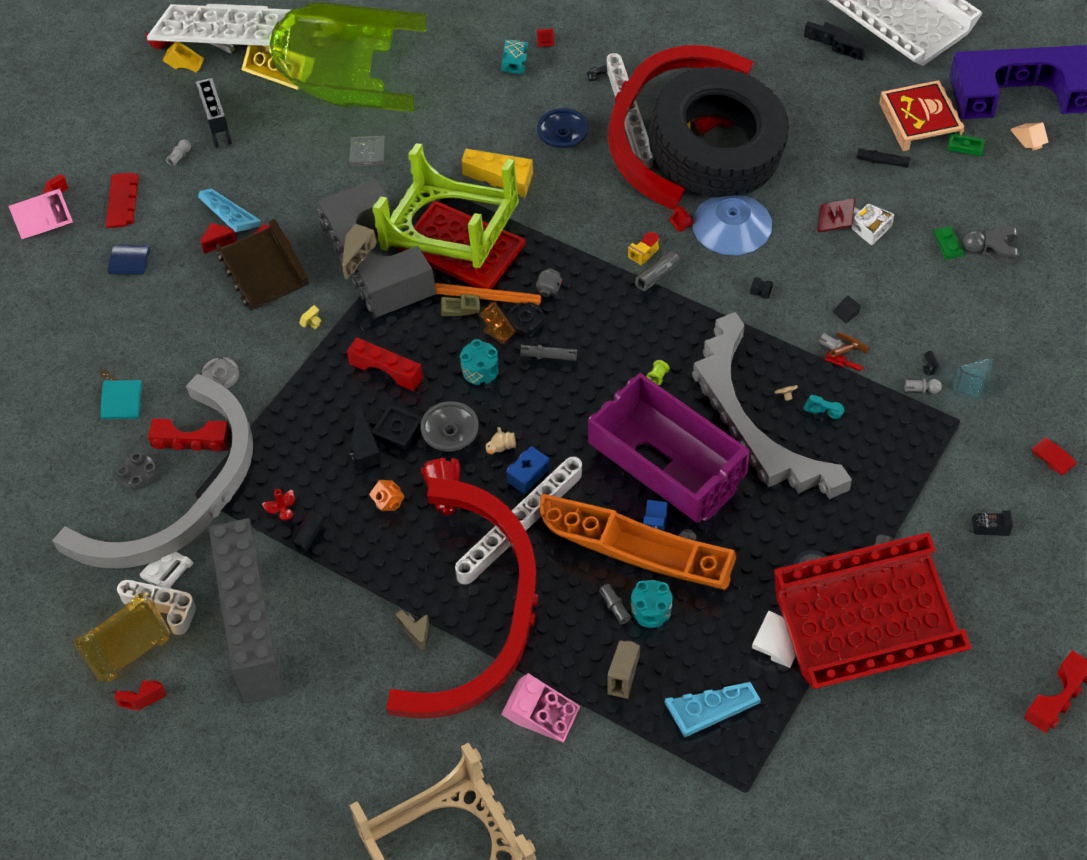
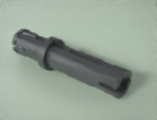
M521 344L520 356L537 357L539 360L541 358L576 361L577 349L542 347L539 344L538 346Z

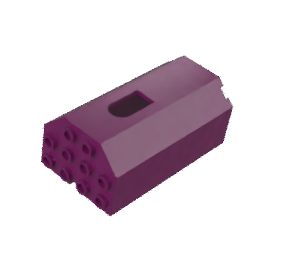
M639 373L635 378L632 377L622 390L619 389L615 393L614 401H606L596 414L594 413L589 417L588 443L696 523L702 519L707 521L735 494L738 489L736 486L748 471L750 450L646 376ZM641 444H648L670 459L671 462L661 470L637 453L635 449Z

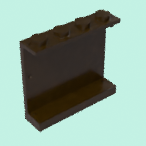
M276 219L269 221V228L225 248H221L219 244L216 245L217 252L215 254L218 261L223 262L225 266L223 268L227 277L231 276L233 280L234 290L240 292L243 306H247L250 311L308 285V276Z

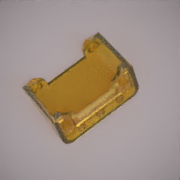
M148 592L139 593L132 598L133 602L127 603L124 608L96 628L88 631L83 637L79 636L72 641L100 683L106 680L110 683L119 676L118 672L155 645L161 646L170 640L168 636L171 632Z

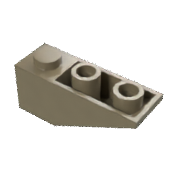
M355 224L346 234L342 261L345 279H348L355 272L361 261H364L366 255L376 246L377 241L374 230Z

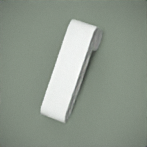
M124 580L117 587L118 594L124 604L167 613V622L173 634L181 635L187 632L196 611L195 603L189 593L132 580Z

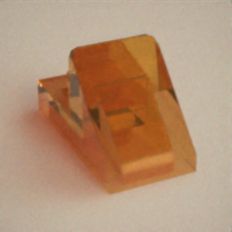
M491 303L479 314L487 324L483 330L501 343L507 341L516 332L496 303Z

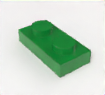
M951 133L947 150L982 157L985 139Z
M952 226L934 229L933 234L945 260L963 257L964 252Z

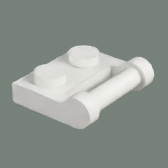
M175 552L162 557L158 561L149 563L140 573V577L152 585L171 589L173 583L187 568L193 565V562L190 558ZM179 562L180 565L172 572V574L165 581H162L164 577L171 571V569Z

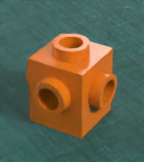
M379 480L369 494L381 511H395L405 498L404 494L400 491V487L393 480Z

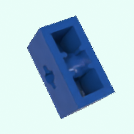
M531 446L527 451L521 453L519 459L514 464L512 463L508 466L506 470L507 482L523 494H526L550 469V459Z

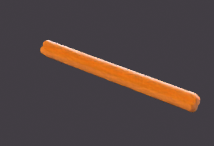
M435 283L436 294L460 297L461 294L478 295L479 299L512 303L523 302V304L531 302L536 305L541 303V295Z

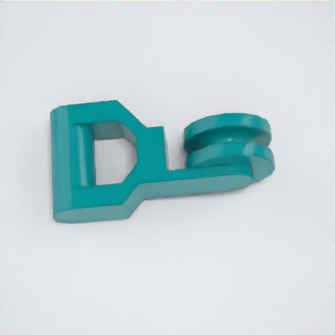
M811 395L803 407L805 411L814 414L824 413L828 409L827 413L833 419H839L844 413L842 404L823 400L822 397Z

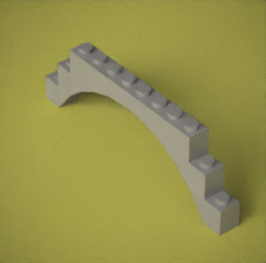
M736 312L716 319L714 328L716 337L705 341L703 350L705 359L694 363L692 375L694 380L700 383L704 395L709 397L713 409H717L721 421L729 427L731 436L750 450L749 463L758 471L760 480L764 481L767 487H770L788 479L791 487H795L798 493L819 485L821 492L825 493L829 499L849 491L852 479L842 465L816 461L789 451L773 442L761 432L744 413L735 395L731 380L732 359L743 337L744 323Z

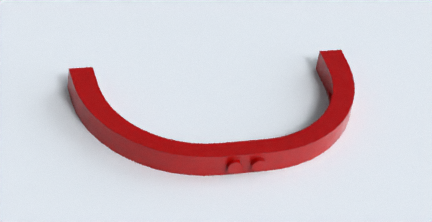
M685 45L665 49L643 61L635 69L629 80L624 81L621 88L622 92L617 93L614 100L616 103L608 126L610 153L624 178L649 199L675 210L685 188L658 176L648 169L634 154L625 133V118L643 87L661 73L679 68L703 69L704 67H721L723 69H733L736 72L740 71L748 76L754 62L724 49L702 45Z
M430 477L427 493L429 504L463 508L481 515L493 523L511 544L519 566V582L513 620L504 648L491 666L481 675L460 687L441 692L421 693L390 689L386 710L388 715L421 719L438 718L463 712L483 702L508 680L517 667L527 644L530 626H534L535 613H532L533 606L537 607L538 594H535V558L530 539L519 519L503 502L483 489L464 482Z

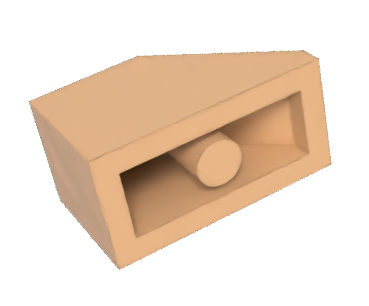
M1043 122L1025 123L1011 128L1012 133L1025 148L1037 150L1042 148L1043 144L1048 143Z

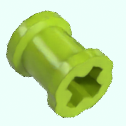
M656 360L653 363L652 371L647 374V378L655 384L661 385L663 382L662 378L665 373H668L670 367L666 362Z

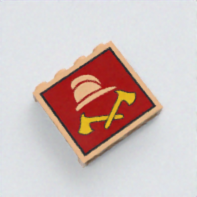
M939 80L881 92L879 104L902 151L909 150L913 140L952 132L962 135L964 132V124L959 120L958 113L954 110L952 101L947 97L946 90L942 87Z

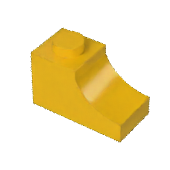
M175 41L167 49L162 61L176 70L178 68H186L197 72L204 58L181 42Z

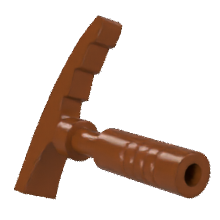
M838 332L837 337L845 341L847 340L851 344L830 351L832 357L847 353L851 349H859L867 354L870 347L845 333Z

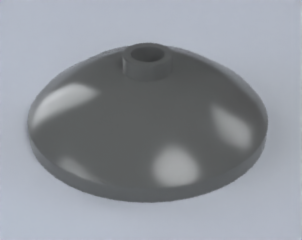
M453 401L442 402L431 407L424 414L421 421V433L424 440L431 447L441 451H456L468 446L477 436L479 429L478 418L475 412L467 405Z

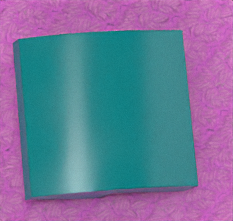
M104 380L101 397V419H139L142 381Z

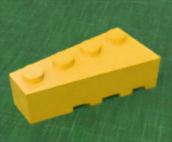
M465 149L461 160L462 175L480 182H488L494 187L503 188L501 169L507 159H512L515 161L518 194L520 197L525 198L533 175V159Z

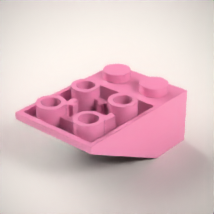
M60 189L8 206L21 239L73 222Z
M528 673L518 679L501 715L519 726L564 742L580 706Z

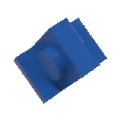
M647 500L646 516H644L643 524L665 531L668 502Z

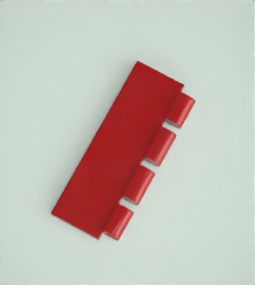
M132 172L112 174L106 228L127 227V224L134 223L138 174Z

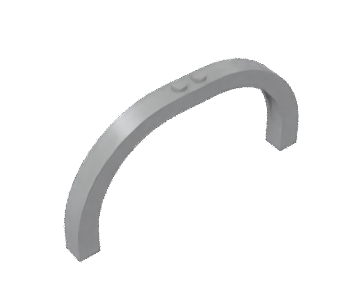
M198 373L186 386L191 398L215 409L227 419L232 428L233 438L230 455L222 471L183 517L154 535L128 542L98 541L64 526L52 540L56 549L73 560L86 565L120 569L158 561L193 541L219 515L226 503L231 500L243 482L251 463L253 454L252 432L245 412L236 397L221 384Z

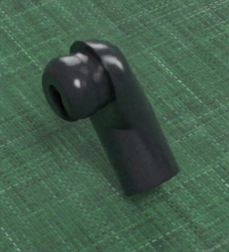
M606 64L592 67L587 72L588 80L595 81L597 79L596 75L607 73Z
M928 351L924 354L928 363L926 366H923V371L926 375H933L939 367V362L933 351Z

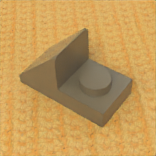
M403 610L396 613L397 624L421 651L425 650L429 629L428 615L415 622L414 618L410 614L406 615Z

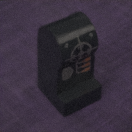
M1010 510L993 514L977 513L972 516L974 534L1010 536L1013 527Z

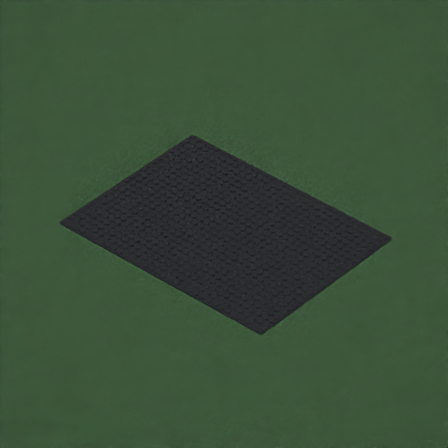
M441 198L439 200L440 203L472 217L474 213L482 214V221L490 223L496 213L467 199ZM512 219L507 221L503 230L524 238L526 244L492 289L541 295L536 288V282L542 271L547 269L556 270L562 278L561 286L556 295H550L549 297L541 295V303L538 306L543 310L544 322L538 331L533 334L524 335L514 332L509 327L507 321L508 311L518 303L479 299L480 311L478 313L463 316H441L442 297L460 298V296L435 294L375 317L372 311L369 312L366 300H362L361 296H359L250 427L253 437V454L249 469L231 500L221 509L222 512L237 520L249 518L252 528L411 614L419 618L428 615L430 624L495 659L506 644L513 620L519 582V566L515 552L510 545L473 582L466 585L458 582L455 569L456 563L491 531L495 525L481 515L457 507L453 514L443 515L438 512L435 504H429L427 498L428 487L421 473V467L425 468L424 464L426 462L439 458H445L446 461H451V458L458 460L460 464L459 482H464L487 491L512 511L567 458L577 457L582 462V477L561 498L615 510L618 514L643 524L644 516H646L647 500L668 501L588 443V419L592 414H596L606 401H614L615 393L619 389L622 390L632 377L635 378L639 373L647 377V374L652 371L653 363L656 360H662L670 367L668 373H665L662 378V384L658 386L731 436L729 427L721 421L717 409H713L709 397L704 395L700 383L696 382L692 375L694 363L705 359L703 354L705 341L716 337L714 333L716 319L726 316L725 314L657 284L652 285L646 291H642L635 284L637 275ZM432 268L434 284L441 283L475 287ZM744 323V334L733 355L731 364L733 388L744 413L761 432L773 442L789 451L816 461L842 465L852 479L850 490L829 499L825 493L821 492L819 485L800 493L797 492L795 487H791L788 479L767 487L766 483L760 480L756 468L752 467L748 462V471L736 486L738 489L735 494L709 520L704 521L702 519L696 523L668 502L664 532L678 536L683 530H692L698 542L735 551L736 561L730 574L731 581L725 590L653 572L593 551L553 533L545 525L541 516L526 530L535 558V594H538L537 607L533 606L532 613H535L534 626H530L526 647L515 670L525 675L529 673L567 698L738 790L747 793L810 686L801 673L797 657H795L789 668L772 661L770 655L752 648V644L768 611L783 617L776 597L774 570L793 565L796 557L801 552L807 550H816L828 557L873 546L878 535L895 538L957 430L960 420L846 368L827 362L819 356ZM356 338L362 339L421 364L423 379L416 389L411 391L397 385L396 381L388 373L379 368L369 367L364 371L350 365L347 354L348 348ZM475 339L489 343L497 350L498 374L494 380L487 384L485 382L480 383L481 385L469 383L463 377L461 371L460 354L463 348ZM521 344L538 346L539 344L542 347L577 349L576 361L541 358L539 360L537 357H521ZM794 385L798 386V388L791 392L793 399L785 400L784 394H775V391ZM811 395L822 397L825 401L842 404L844 413L839 419H833L828 415V409L824 413L814 414L805 411L803 407ZM453 401L470 407L478 418L479 429L477 436L468 446L460 450L441 451L431 447L424 440L420 427L406 450L374 438L380 452L382 462L380 464L359 470L358 465L353 464L350 453H353L351 443L356 412L359 408H361L371 432L389 404L423 417L431 407L442 402ZM498 427L504 433H515V448L493 454L486 452V444L497 433ZM641 444L635 449L637 453L661 470L671 462L670 459L648 444ZM532 446L550 459V469L526 494H523L507 482L506 470L510 464H514L519 459L523 451H527ZM230 452L195 493L196 498L199 499L222 471ZM379 480H393L404 494L405 498L395 511H381L369 495ZM276 489H280L283 495L289 490L294 492V504L286 507L293 512V517L289 520L279 518L281 511L271 514L262 507L264 502H276L274 495ZM313 510L323 515L325 521L307 551L302 553L291 547L290 542L308 512ZM656 580L664 582L669 586L673 599L672 612L669 620H666L659 627L648 628L641 626L632 617L631 595L639 581ZM610 584L616 595L623 600L622 604L631 615V619L625 624H620L613 611L608 609L606 600L599 592L602 586ZM619 641H632L640 645V656L628 699L608 694V672ZM751 682L761 699L759 704L687 737L683 736L665 704L666 698L672 697L675 699L686 694L696 695L707 690L716 691L727 686Z

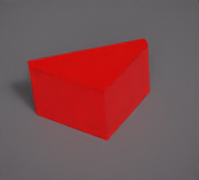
M211 223L200 242L203 252L206 254L217 250V244L223 248L236 243L237 238L232 228Z

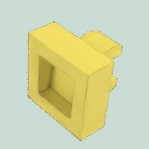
M313 305L301 316L299 324L304 328L309 324L314 329L318 328L321 319L317 317L319 309Z

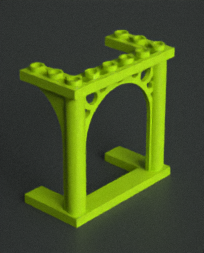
M416 143L408 155V159L411 162L410 171L413 175V183L407 189L397 208L393 210L391 217L387 197L380 196L373 205L372 211L375 215V227L378 232L377 239L380 243V249L387 251L390 246L404 249L418 246L421 252L473 261V267L481 268L519 203L515 161L507 159L501 169L503 189L462 183L448 179L434 170L424 156L423 144ZM424 193L430 194L427 198L422 197ZM441 198H462L500 205L485 231H483L482 214L474 213L468 223L471 246L425 237L419 234L412 226L413 216L419 208ZM403 228H408L405 232L401 231Z

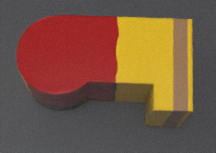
M648 232L637 245L632 243L628 247V258L641 266L645 264L659 249L658 234Z

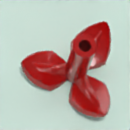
M276 489L274 491L276 502H264L262 507L271 514L281 511L279 518L289 520L293 517V512L286 507L294 504V492L289 490L283 495L280 489Z

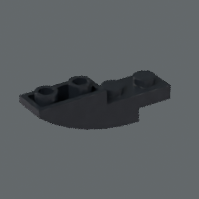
M807 21L804 37L831 45L832 51L863 61L866 47L852 34L827 22L822 26Z

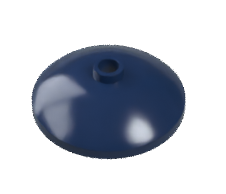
M559 108L547 112L540 118L537 125L540 139L544 143L556 148H569L581 143L586 138L589 129L587 119L580 112L567 108Z

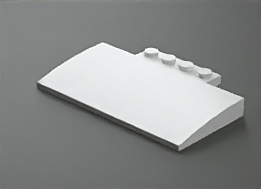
M170 4L148 34L147 39L272 46L288 31L294 22L291 9H268V6Z

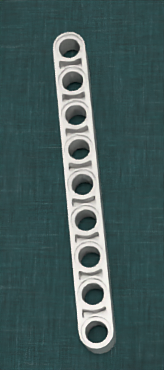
M612 53L607 56V73L616 97L618 92H622L621 88L624 81H628L629 78L622 57L619 54ZM635 100L625 118V129L634 154L648 169H652L653 156L649 147V138Z
M567 458L512 510L518 519H523L520 522L525 531L541 517L540 500L542 494L548 493L551 496L561 498L582 477V462L579 458ZM496 526L456 563V577L459 583L466 585L473 582L511 545Z

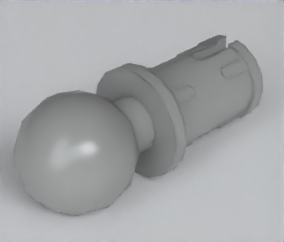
M181 140L178 146H175L173 152L166 158L167 164L174 167L181 158L185 157V153L190 151L191 143L188 140Z
M925 379L905 380V392L913 391L925 394V390H928L930 393L936 394L942 388L941 382L937 379H931L929 382H926Z

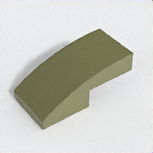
M461 294L460 298L442 297L441 316H463L480 311L478 295Z

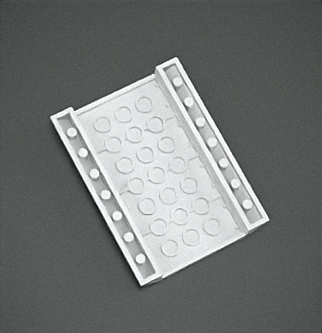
M828 0L906 57L922 66L967 36L982 15L980 10L965 0Z

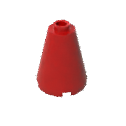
M445 458L431 460L424 464L425 468L421 467V473L428 488L430 477L459 481L460 464L454 458H451V461H446ZM435 504L438 512L443 515L453 514L457 507Z

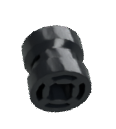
M755 277L751 285L750 294H758L762 298L768 299L772 291L773 282L768 280L762 281L761 278Z

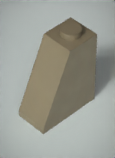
M619 641L608 672L609 695L628 699L640 656V645L632 641Z

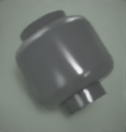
M553 269L542 271L536 282L539 294L544 297L556 295L562 283L560 273Z

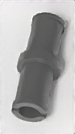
M610 584L602 586L599 592L606 600L608 609L613 611L620 624H625L631 619V615L622 604L623 600L616 595Z

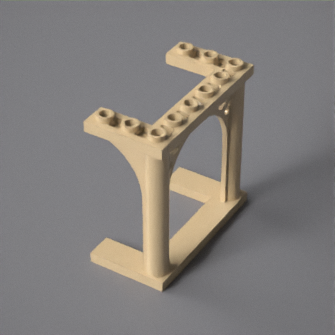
M469 743L461 746L462 758L460 762L444 779L426 791L368 821L358 801L349 805L356 829L372 860H385L375 843L376 840L432 810L444 807L467 810L476 815L485 824L492 841L490 860H498L496 855L499 852L509 853L512 856L511 860H536L534 854L536 850L531 840L528 839L526 841L523 834L515 836L514 832L516 830L510 819H505L503 806L499 801L495 802L492 797L494 792L490 784L485 785L482 779L484 778L481 771L483 767L480 762L482 758L476 748L472 749ZM469 791H473L476 794L472 804L464 802V797ZM457 794H459V801H453L452 798H457ZM480 799L482 809L484 808V810L479 811L476 808V806L480 803ZM493 822L495 825L490 827L489 823ZM502 839V843L506 846H498L497 841Z

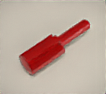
M830 351L826 354L825 361L840 367L845 365L858 371L863 370V366L848 361L845 356L838 355L832 357Z

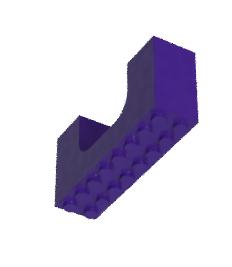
M1087 45L954 53L949 76L960 119L994 118L1000 95L998 88L1043 86L1052 90L1057 97L1061 114L1087 113Z

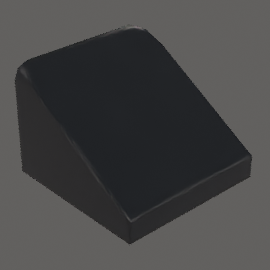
M847 295L833 310V313L847 323L859 314L861 306Z

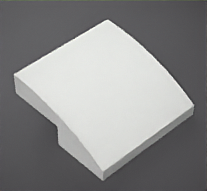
M768 611L752 644V648L770 655L772 661L790 668L796 654L784 618Z

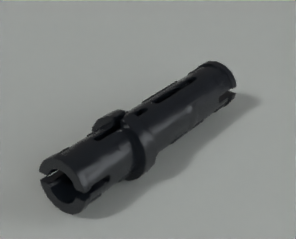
M858 148L856 158L872 161V163H885L908 168L910 157L878 152L876 149L873 151Z

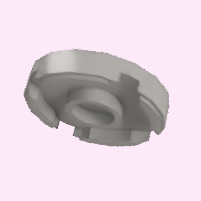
M224 357L223 359L215 358L207 362L203 367L202 376L228 389L238 380L239 370L233 360Z

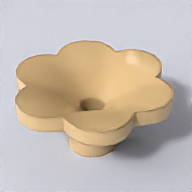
M794 385L775 391V394H784L785 400L793 399L791 392L798 388V386Z

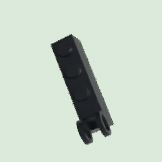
M213 79L197 81V89L215 148L219 147L215 133L225 131L228 144H232Z

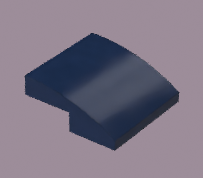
M114 245L109 260L108 274H144L147 268L150 245Z

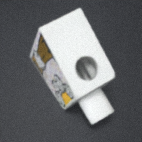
M867 204L861 211L854 207L852 230L870 245H873L892 226L894 214L871 204Z

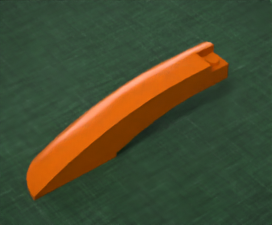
M542 494L540 513L545 525L553 533L617 560L674 578L723 590L728 587L731 581L730 574L736 561L734 550L690 540L658 530L618 514L615 510L547 494Z

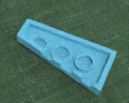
M215 190L199 191L198 198L235 232L260 227V219Z
M751 682L727 686L716 691L707 690L696 695L686 694L680 698H666L665 704L683 736L687 737L759 704L761 699Z

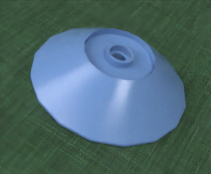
M745 195L711 197L699 205L692 218L694 220L692 230L697 240L707 249L722 255L739 256L754 252L767 242L772 233V219L767 209L757 200Z

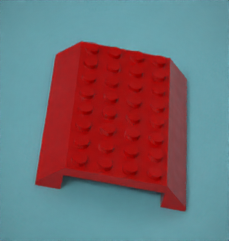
M929 532L774 570L776 597L800 670L814 690L972 649L965 629L958 630L931 557L936 552Z

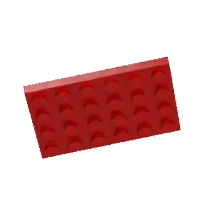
M435 200L414 225V229L425 237L471 246L468 223L472 216ZM482 221L483 231H485L489 223ZM502 230L481 268L473 267V261L422 252L432 268L477 288L492 289L526 242L524 238ZM397 247L398 253L408 250Z

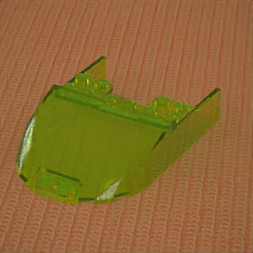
M327 2L308 3L305 7L292 9L285 14V17L280 22H277L270 37L271 57L277 69L289 81L303 91L328 103L345 108L353 105L414 112V95L384 91V82L381 79L370 78L369 76L373 51L386 52L390 49L394 29L426 32V14Z

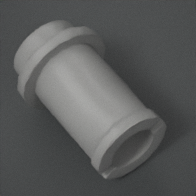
M825 333L820 337L823 340L819 339V344L831 350L844 346L842 340H836Z

